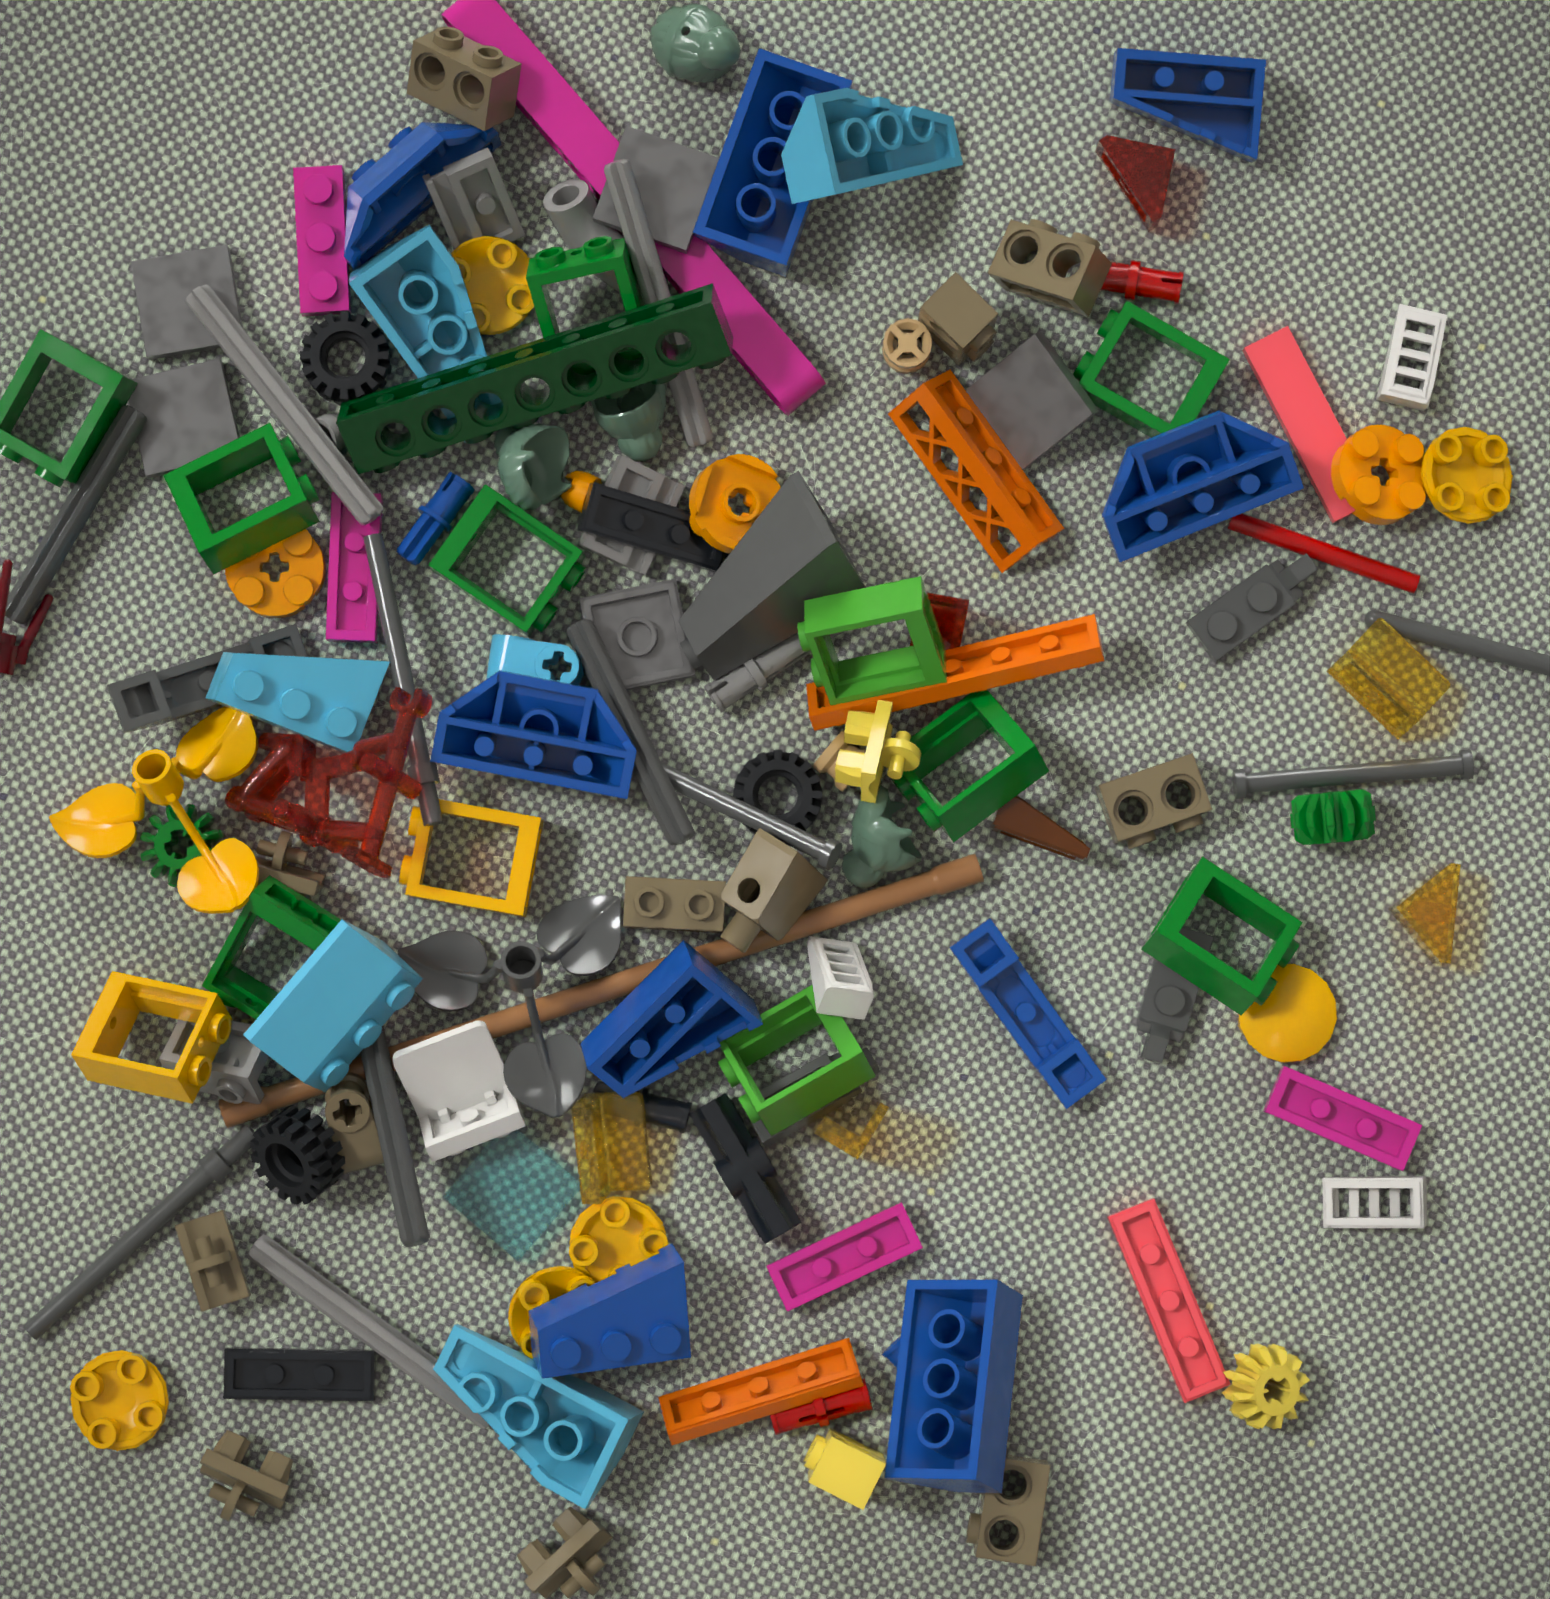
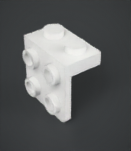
M480 1020L473 1021L394 1053L392 1057L394 1067L419 1118L424 1145L432 1162L447 1156L458 1155L468 1148L494 1138L505 1137L512 1131L526 1126L520 1102L511 1095L505 1084L503 1074L504 1062L485 1022Z

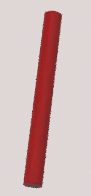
M1243 513L1230 518L1227 527L1229 530L1301 555L1307 553L1312 559L1412 594L1415 593L1420 580V575Z

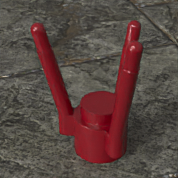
M9 559L3 562L0 577V673L13 675L16 663L26 665L29 649L54 598L51 594L44 596L19 646H15L17 636L2 633L13 563Z

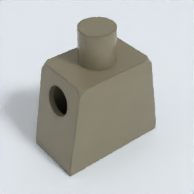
M759 828L721 892L720 900L736 912V914L720 937L743 953L747 951L760 930L777 941L781 940L828 880L798 851Z

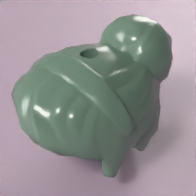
M690 3L682 7L672 6L664 13L658 15L656 24L651 27L650 41L656 61L672 78H684L687 81L701 83L713 82L726 75L739 60L741 49L735 32L729 28V25L718 13L709 9L706 5ZM690 30L689 34L684 36V32Z
M650 381L633 387L624 397L606 399L603 396L591 400L597 423L611 437L617 439L621 453L635 462H646L656 456L660 450L662 433L659 425L666 407L665 392L667 388L665 383L652 384Z
M538 423L523 427L522 429H513L512 426L500 429L496 433L494 447L496 454L499 456L497 470L511 502L517 504L523 510L535 511L541 504L546 505L572 487L571 483L562 482L563 472L568 464L570 455V442L564 428Z
M882 785L879 787L876 803L864 802L860 798L851 823L853 826L851 836L853 849L844 855L842 861L843 874L850 883L860 888H869L877 884L885 872H898L909 869L921 862L922 859L921 853L915 848V845L908 837L912 835L913 831L909 828H899L892 820V814L904 808L905 804L903 802L891 801L888 789Z

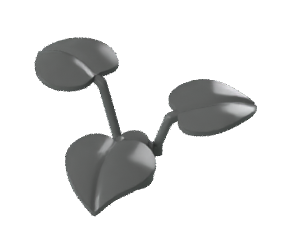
M592 895L577 898L556 906L543 917L536 933L537 941L542 948L537 949L533 944L525 941L513 942L503 950L501 959L495 960L494 966L486 974H483L488 965L486 950L476 937L466 932L444 931L398 950V955L423 978L415 988L417 996L431 1007L442 1011H460L471 1007L478 997V983L488 984L500 973L503 974L504 982L511 990L524 993L535 1042L518 1044L510 1051L506 1058L503 1074L509 1092L521 1104L551 1118L563 1116L574 1106L584 1088L587 1066L581 1046L571 1035L565 1033L555 1034L544 1040L533 990L540 985L543 979L542 962L552 965L560 960L563 968L568 973L576 976L595 975L604 971L612 964L619 952L621 943V901L618 896Z

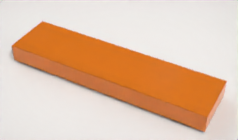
M846 1338L662 1395L658 1398L668 1437L673 1446L811 1403L813 1400L821 1397L827 1398L864 1385L850 1339Z

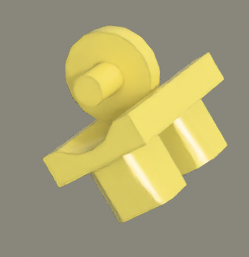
M878 700L875 713L863 711L848 712L844 731V743L866 746L867 748L865 753L840 749L835 766V782L861 787V801L876 803L884 766L888 768V777L900 779L903 771H912L920 763L921 751L914 743L910 742V733L898 731L896 737L891 738L893 726L889 721L893 702Z

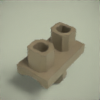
M282 830L277 843L260 839L256 853L272 857L273 860L255 856L259 867L258 885L270 875L312 901L313 896L323 889L326 874L287 864V862L305 866L308 857L307 851L292 848L293 833Z
M225 1210L175 1225L201 1312L251 1296Z
M227 1430L215 1445L213 1451L208 1448L206 1449L200 1461V1464H202L201 1474L232 1487V1490L214 1483L208 1495L225 1504L220 1518L230 1522L236 1510H240L253 1517L255 1516L260 1503L245 1497L244 1493L282 1510L288 1497L289 1486L287 1483L293 1460L269 1450L259 1472L242 1465L251 1442L245 1437Z
M569 1507L552 1524L566 1541L558 1550L552 1554L542 1541L536 1539L530 1542L517 1555L528 1575L524 1580L525 1584L533 1593L536 1594L538 1592L546 1599L559 1588L569 1599L581 1587L592 1596L601 1589L593 1576L606 1563L597 1552L613 1536L603 1525L592 1519L589 1520L576 1509Z

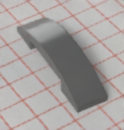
M290 625L250 638L245 644L158 672L152 670L107 685L123 733L163 724L221 706V704L205 699L223 652L308 657L297 625Z

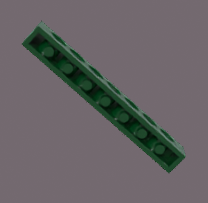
M712 283L343 402L340 406L336 424L358 475L372 470L375 473H384L396 468L403 460L420 456L423 459L431 458L445 451L447 446L465 441L467 444L478 443L489 438L494 431L512 426L513 429H522L534 424L539 417L556 411L559 414H569L582 408L586 402L603 396L606 399H616L629 393L633 387L650 381L652 384H663L676 378L679 372L697 366L699 369L716 367L723 363L726 357L732 356L733 334ZM677 332L687 336L689 341L682 345H674L669 343L664 337L670 333ZM623 348H634L642 356L635 360H627L621 357L618 351ZM577 363H586L592 366L595 371L588 375H581L576 373L571 366ZM530 378H539L545 381L548 387L535 390L528 387L525 381ZM483 393H492L497 395L502 401L498 404L490 405L481 401L478 396ZM437 408H446L452 411L455 417L441 419L432 411ZM400 423L407 427L409 432L396 434L390 431L386 425Z

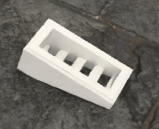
M1403 304L1398 305L1376 400L1425 411L1429 407L1448 315ZM1410 320L1433 326L1432 334L1428 335L1405 329L1406 321ZM1406 339L1429 345L1428 352L1425 353L1401 347L1402 341ZM1399 357L1425 363L1423 371L1398 365ZM1398 375L1420 381L1419 389L1394 383L1395 376Z
M809 936L807 948L816 1013L865 1020L873 1001L874 993L871 979L857 943Z
M1426 1176L1322 1178L1323 1228H1425L1427 1226ZM1339 1188H1348L1349 1217H1340ZM1360 1188H1369V1216H1360ZM1380 1188H1389L1390 1216H1381ZM1401 1188H1410V1215L1401 1216Z

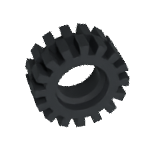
M340 311L339 316H333L330 313L324 316L325 321L320 324L316 321L310 327L312 332L309 336L305 334L302 340L304 348L303 351H300V360L303 364L302 370L305 377L321 397L326 400L331 399L335 404L341 405L343 402L374 393L379 387L381 389L384 388L387 383L385 378L387 374H391L392 370L390 363L392 354L384 334L373 321H368L366 316L357 313V316H354L349 311ZM345 340L358 343L365 352V362L361 370L355 375L342 377L333 373L329 369L327 360L331 348L338 342Z
M774 750L773 752L758 754L757 757L751 761L749 760L743 766L735 780L733 797L768 813L759 803V789L769 778L784 777L790 780L796 787L797 802L789 812L773 816L806 831L813 825L821 809L822 788L818 774H816L812 768L813 766L807 760H803L798 754L793 752L787 753L782 750ZM745 825L749 829V831L754 835L758 831L754 828Z
M297 1106L285 1108L257 1129L252 1135L255 1138L250 1141V1148L255 1150L250 1155L251 1160L254 1163H260V1167L256 1169L258 1176L266 1175L269 1181L265 1185L270 1191L277 1187L279 1189V1198L286 1200L290 1197L291 1203L296 1205L301 1202L305 1205L316 1199L339 1181V1178L343 1176L345 1171L341 1168L345 1164V1156L337 1154L343 1149L341 1142H333L331 1139L335 1132L331 1126L326 1130L321 1126L324 1119L318 1114L311 1119V1110L302 1108L300 1111Z

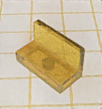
M1378 618L1326 671L1397 740L1420 721L1450 688V682L1383 618Z
M616 1092L585 1093L571 1108L582 1204H602L611 1191L648 1190L652 1185V1174L642 1093L634 1092L625 1098H622Z
M878 1101L858 1135L825 1115L821 1118L813 1132L858 1160L889 1107Z

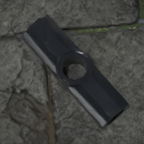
M726 1093L689 1114L716 1159L713 1161V1164L733 1198L735 1200L739 1199L747 1213V1217L765 1244L802 1223L777 1181L776 1176L778 1173L757 1137L752 1138L743 1123L744 1120Z

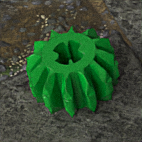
M1364 789L1298 795L1291 801V828H1294L1295 841L1303 845L1363 840L1375 834V806L1372 805L1371 793Z
M187 804L184 809L211 850V843L222 840L225 837L222 830L205 832L213 824L215 817L210 813H206L196 821L197 806ZM168 805L166 806V814L169 822L166 823L157 815H152L149 818L150 823L158 829L156 835L142 832L140 840L154 844V849L146 850L140 856L142 861L145 862L159 859L150 874L154 878L159 879L169 870L168 885L177 888L178 876L182 867L189 860L202 856L195 844L187 848V857L183 859V855L172 852V846L179 843V834L183 833L182 836L191 839L172 807Z

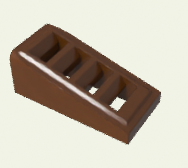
M1018 795L996 811L990 827L994 832L1077 862L1087 859L1090 848L1083 841Z

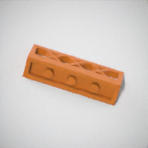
M951 369L924 382L888 413L1001 573L1010 569L1032 550L1049 541L1065 529ZM918 403L930 418L929 432L920 430L908 414ZM941 446L951 448L958 457V472L947 469L942 462ZM970 486L980 488L987 498V511L976 509L970 501ZM998 526L1009 528L1021 545L1010 555L998 540Z

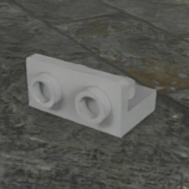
M178 1020L159 1058L163 1068L175 1069L196 1023ZM232 1021L230 1035L227 1041L220 1045L212 1062L210 1078L200 1088L199 1092L217 1095L223 1100L234 1104H239L242 1101L260 1104L264 1093L257 1080L269 1056L243 1035L252 1024Z

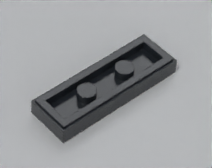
M592 482L589 484L577 531L712 572H716L719 569L725 553L715 549L702 536L694 533L689 523L690 511Z
M226 1347L224 1350L223 1399L375 1400L376 1352L374 1350Z

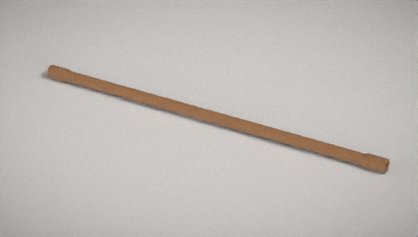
M974 853L934 866L927 872L804 911L787 934L779 941L760 930L745 953L739 951L722 938L694 947V949L714 966H718L936 894L944 895L984 882V878ZM666 957L535 999L540 1023L629 995ZM526 1002L388 1047L393 1071H396L392 1057L396 1051L473 1021L480 1020L485 1022L493 1039L531 1027ZM361 1056L356 1057L350 1063L348 1072L358 1074L366 1081ZM295 1077L270 1086H260L264 1093L260 1104L245 1101L234 1104L219 1099V1107L225 1125L229 1128L269 1115L274 1110L323 1095L325 1092L307 1085Z

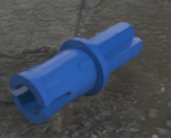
M449 472L426 506H419L418 511L421 516L397 548V553L400 557L412 565L419 564L443 530L446 532L452 530L451 522L474 493L475 489L460 476Z

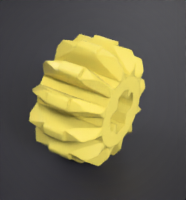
M1258 1343L1250 1344L1248 1355L1243 1353L1234 1354L1238 1367L1235 1371L1228 1370L1223 1372L1226 1378L1232 1381V1385L1221 1392L1226 1399L1233 1402L1229 1411L1235 1417L1244 1419L1247 1425L1256 1429H1263L1264 1426L1272 1429H1281L1283 1417L1290 1420L1298 1419L1294 1408L1296 1402L1303 1403L1309 1401L1306 1395L1300 1392V1387L1310 1381L1305 1373L1299 1371L1302 1361L1295 1355L1287 1354L1284 1347L1276 1344L1268 1345L1267 1348Z

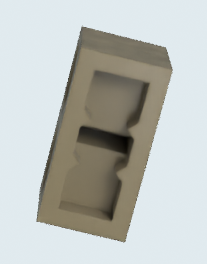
M439 27L413 40L406 94L486 131L514 117L522 63L503 55V52L496 47L482 45L465 37L456 28Z
M1011 219L988 270V274L1006 291L1089 317L1112 265V262L1099 249L1100 243L1078 232H1074L1071 238L1057 234L1058 230L1040 220L1031 219L1028 225ZM1038 250L1035 258L1024 264L1027 255L1032 251ZM1080 263L1078 271L1074 275L1066 277L1068 270L1073 265Z
M955 272L920 307L918 321L927 327L931 333L932 340L959 366L967 357L975 362L994 343L992 338L997 333L994 327L998 313Z
M1193 753L1100 784L1095 788L1113 843L1117 844L1126 841L1128 849L1157 840L1154 831L1173 825L1175 833L1202 825L1204 822L1201 815L1213 810ZM1179 782L1188 787L1191 793V802L1187 808L1176 809L1169 805L1165 792L1170 783ZM1133 798L1142 804L1145 814L1140 824L1128 825L1121 820L1118 807L1123 799Z
M626 876L623 927L631 929L723 933L725 903L720 900L721 892L726 886V881Z
M1006 1454L1004 1471L1017 1470L1024 1476V1486L1019 1493L1013 1496H1006L1001 1493H980L982 1496L979 1514L970 1512L966 1543L974 1544V1554L976 1557L1036 1566L1051 1466L1048 1461ZM1000 1520L1011 1521L1017 1527L1015 1539L1005 1546L996 1545L989 1539L991 1527Z

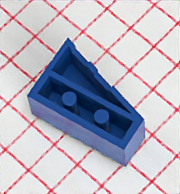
M1117 48L1113 56L1110 103L1252 163L1257 160L1266 59Z
M683 940L580 1045L587 1069L618 1095L625 1098L678 1070V1064L704 1050L708 1054L721 1047V1041L746 1028L751 1031L763 1025L754 999Z
M673 1243L659 1249V1254L633 1266L627 1264L616 1269V1274L589 1287L587 1284H584L528 1311L532 1358L542 1379L691 1358L684 1261Z

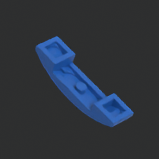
M990 918L949 947L996 1016L1066 1109L1107 1080L1018 960L1019 957Z

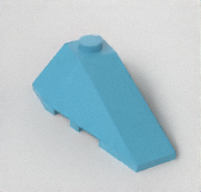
M850 88L806 96L781 154L792 204L963 165L953 116L916 106L902 107L891 104L890 99L883 97H865L859 95V91Z
M430 225L391 244L350 273L349 285L417 378L487 356L460 267ZM483 393L478 396L486 404L494 405L501 402V399L492 393ZM440 408L447 419L455 417L452 411Z
M459 1324L454 1325L433 1368L473 1413H478L499 1435V1441L508 1450L512 1449L532 1470L530 1474L542 1486L584 1509L589 1507L622 1458L644 1411L613 1394L573 1375L542 1379L533 1359L527 1357L524 1353Z

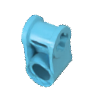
M492 635L486 679L497 671L502 670L574 685L581 683L584 676L583 666L576 653L568 646L535 641L519 636ZM559 657H563L567 665L572 668L570 672H563L560 680H556L555 676L548 670L549 665H557Z

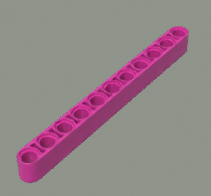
M457 0L441 14L446 25L460 30L465 37L477 43L496 47L503 52V55L522 63L516 106L578 178L588 184L592 194L599 201L606 182L604 167L608 163L613 162L619 146L618 140L496 0ZM693 235L687 254L655 243L665 278L679 294L712 283L714 284L733 334L732 355L785 415L789 416L826 384L812 363L705 241Z

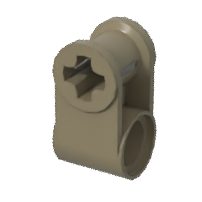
M348 1072L342 1081L330 1087L325 1093V1117L328 1127L331 1126L335 1132L331 1139L333 1142H341L343 1149L337 1154L345 1156V1164L341 1167L345 1170L343 1175L384 1164L367 1082L360 1075ZM343 1099H349L352 1106H346Z

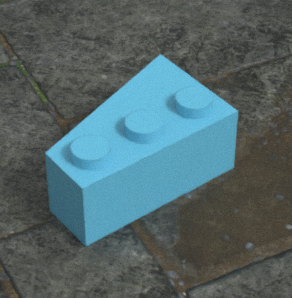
M223 652L205 699L340 752L354 754L390 662Z

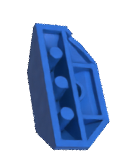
M422 122L414 130L410 126L401 130L390 141L388 147L391 150L376 162L374 159H370L361 165L352 176L354 182L348 187L344 257L350 268L354 271L377 255L434 204L422 176L430 174V176L436 175L444 171V166L487 147L491 153L502 145L498 132L493 127L483 131L468 124Z
M1219 410L1127 447L1103 510L1102 518L1117 560L1123 562L1299 491L1304 486L1287 441Z
M499 670L439 712L430 762L628 799L637 749L598 689Z

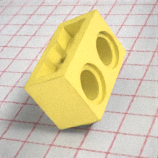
M832 1428L829 1429L825 1438L816 1434L804 1458V1466L809 1468V1483L864 1510L886 1466L884 1454Z

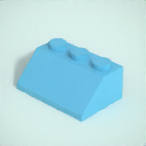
M342 919L243 1035L303 1083L326 1093L330 1087L343 1080L349 1071L350 1063L362 1049L369 1047L378 1039L382 1026L392 1014L409 1003L414 995L416 986L423 978L384 941Z

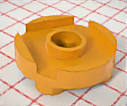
M1370 425L1355 432L1338 448L1332 459L1331 479L1337 496L1340 500L1345 498L1349 505L1355 509L1352 514L1364 522L1375 525L1393 524L1423 505L1426 498L1421 478L1424 454L1422 442L1413 434H1404L1402 431L1387 425ZM1379 465L1386 469L1389 480L1386 481L1385 486L1380 484L1378 476L1372 475L1371 469Z
M735 454L716 460L701 471L692 484L689 494V509L691 513L689 523L691 529L695 534L702 536L715 549L730 554L781 488L776 481L778 475L767 463L750 455ZM737 493L744 496L743 504L749 507V513L742 512L739 516L734 514L732 508L728 505V499L734 498Z
M304 529L226 568L225 575L229 588L242 605L263 617L285 618L299 613L305 608L304 606L313 600L315 595H318L324 584L326 564L322 549L309 531ZM279 555L281 562L289 564L288 572L280 573L279 581L276 582L271 581L268 573L262 572L263 564L269 563L270 556Z

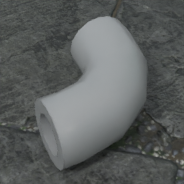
M566 180L557 184L546 193L543 199L544 208L569 249L583 247L585 242L597 237L609 236L612 240L624 238V235L619 230L593 222V216L598 203L584 180ZM614 270L594 274L598 279L620 292Z

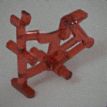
M395 687L390 697V707L397 712L393 731L359 740L354 744L352 751L337 756L316 758L315 743L299 734L262 733L258 739V747L270 752L241 786H234L227 792L225 797L226 806L235 812H244L246 818L254 823L265 822L296 833L300 836L303 843L309 846H322L332 853H339L343 858L375 876L390 878L393 867L381 861L379 855L396 793L398 792L408 799H415L421 793V783L402 771L417 717L424 718L428 714L432 706V695L421 688H416L413 699L409 704L411 694L400 687ZM386 754L385 760L378 757ZM364 771L379 781L368 822L332 820L329 817L330 780L332 778ZM295 776L300 777V781L306 783L304 807L299 804H293L286 799H279L273 802ZM358 842H362L361 848H359Z

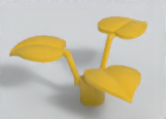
M226 706L216 710L197 723L183 736L178 744L176 757L170 759L166 752L153 749L142 753L136 758L132 766V774L136 780L132 783V787L136 794L123 784L109 783L98 786L80 796L67 808L50 815L49 820L61 839L75 851L92 858H108L122 853L135 842L137 829L134 822L141 821L145 817V795L154 804L170 805L202 854V856L189 860L179 873L177 888L182 900L191 909L201 913H232L237 909H241L249 901L252 891L258 885L259 867L254 853L244 842L235 838L225 839L210 850L178 799L181 797L184 787V781L180 774L196 780L204 773L211 781L224 782L242 774L253 763L258 750V738L251 716Z

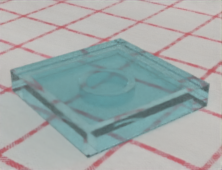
M518 1129L505 1137L490 1140L445 1193L443 1198L519 1262L582 1188L583 1184Z

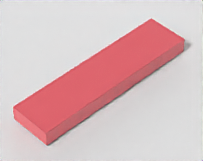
M1286 326L1244 347L1242 351L1332 524L1352 515V512L1355 511L1345 498L1343 500L1339 499L1331 479L1333 456L1347 438L1289 327Z
M1151 1198L1107 1216L1183 1403L1231 1385L1229 1379L1223 1373L1225 1369L1155 1199Z

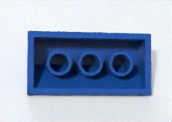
M759 48L694 227L693 235L741 262L786 277L814 200L795 204L791 203L781 157L782 151L806 96L843 88L852 89V80Z
M907 1280L884 1478L952 1492L1002 1493L1022 1294L999 1280Z

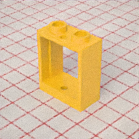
M439 799L442 814L519 828L506 900L423 885L433 826H424L420 807L413 806L408 835L416 837L412 856L404 855L399 876V884L407 885L405 895L526 918L544 823L541 817Z
M112 971L71 1056L87 1081L193 1104L200 1088L210 1078L212 1062L220 1045L224 1044L230 1035L233 1019L218 993ZM140 1011L196 1023L174 1070L118 1058Z

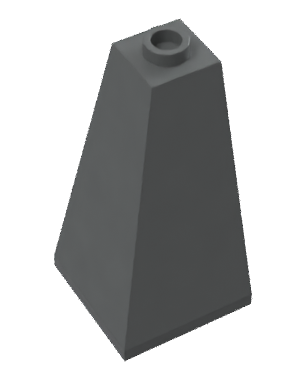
M799 471L789 476L679 619V623L687 637L686 640L680 642L685 655L694 668L703 665L713 680L798 633L797 624L804 621V600L866 588L831 521Z

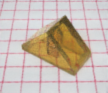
M1449 863L1443 865L1389 908L1390 912L1432 964H1451L1461 864Z

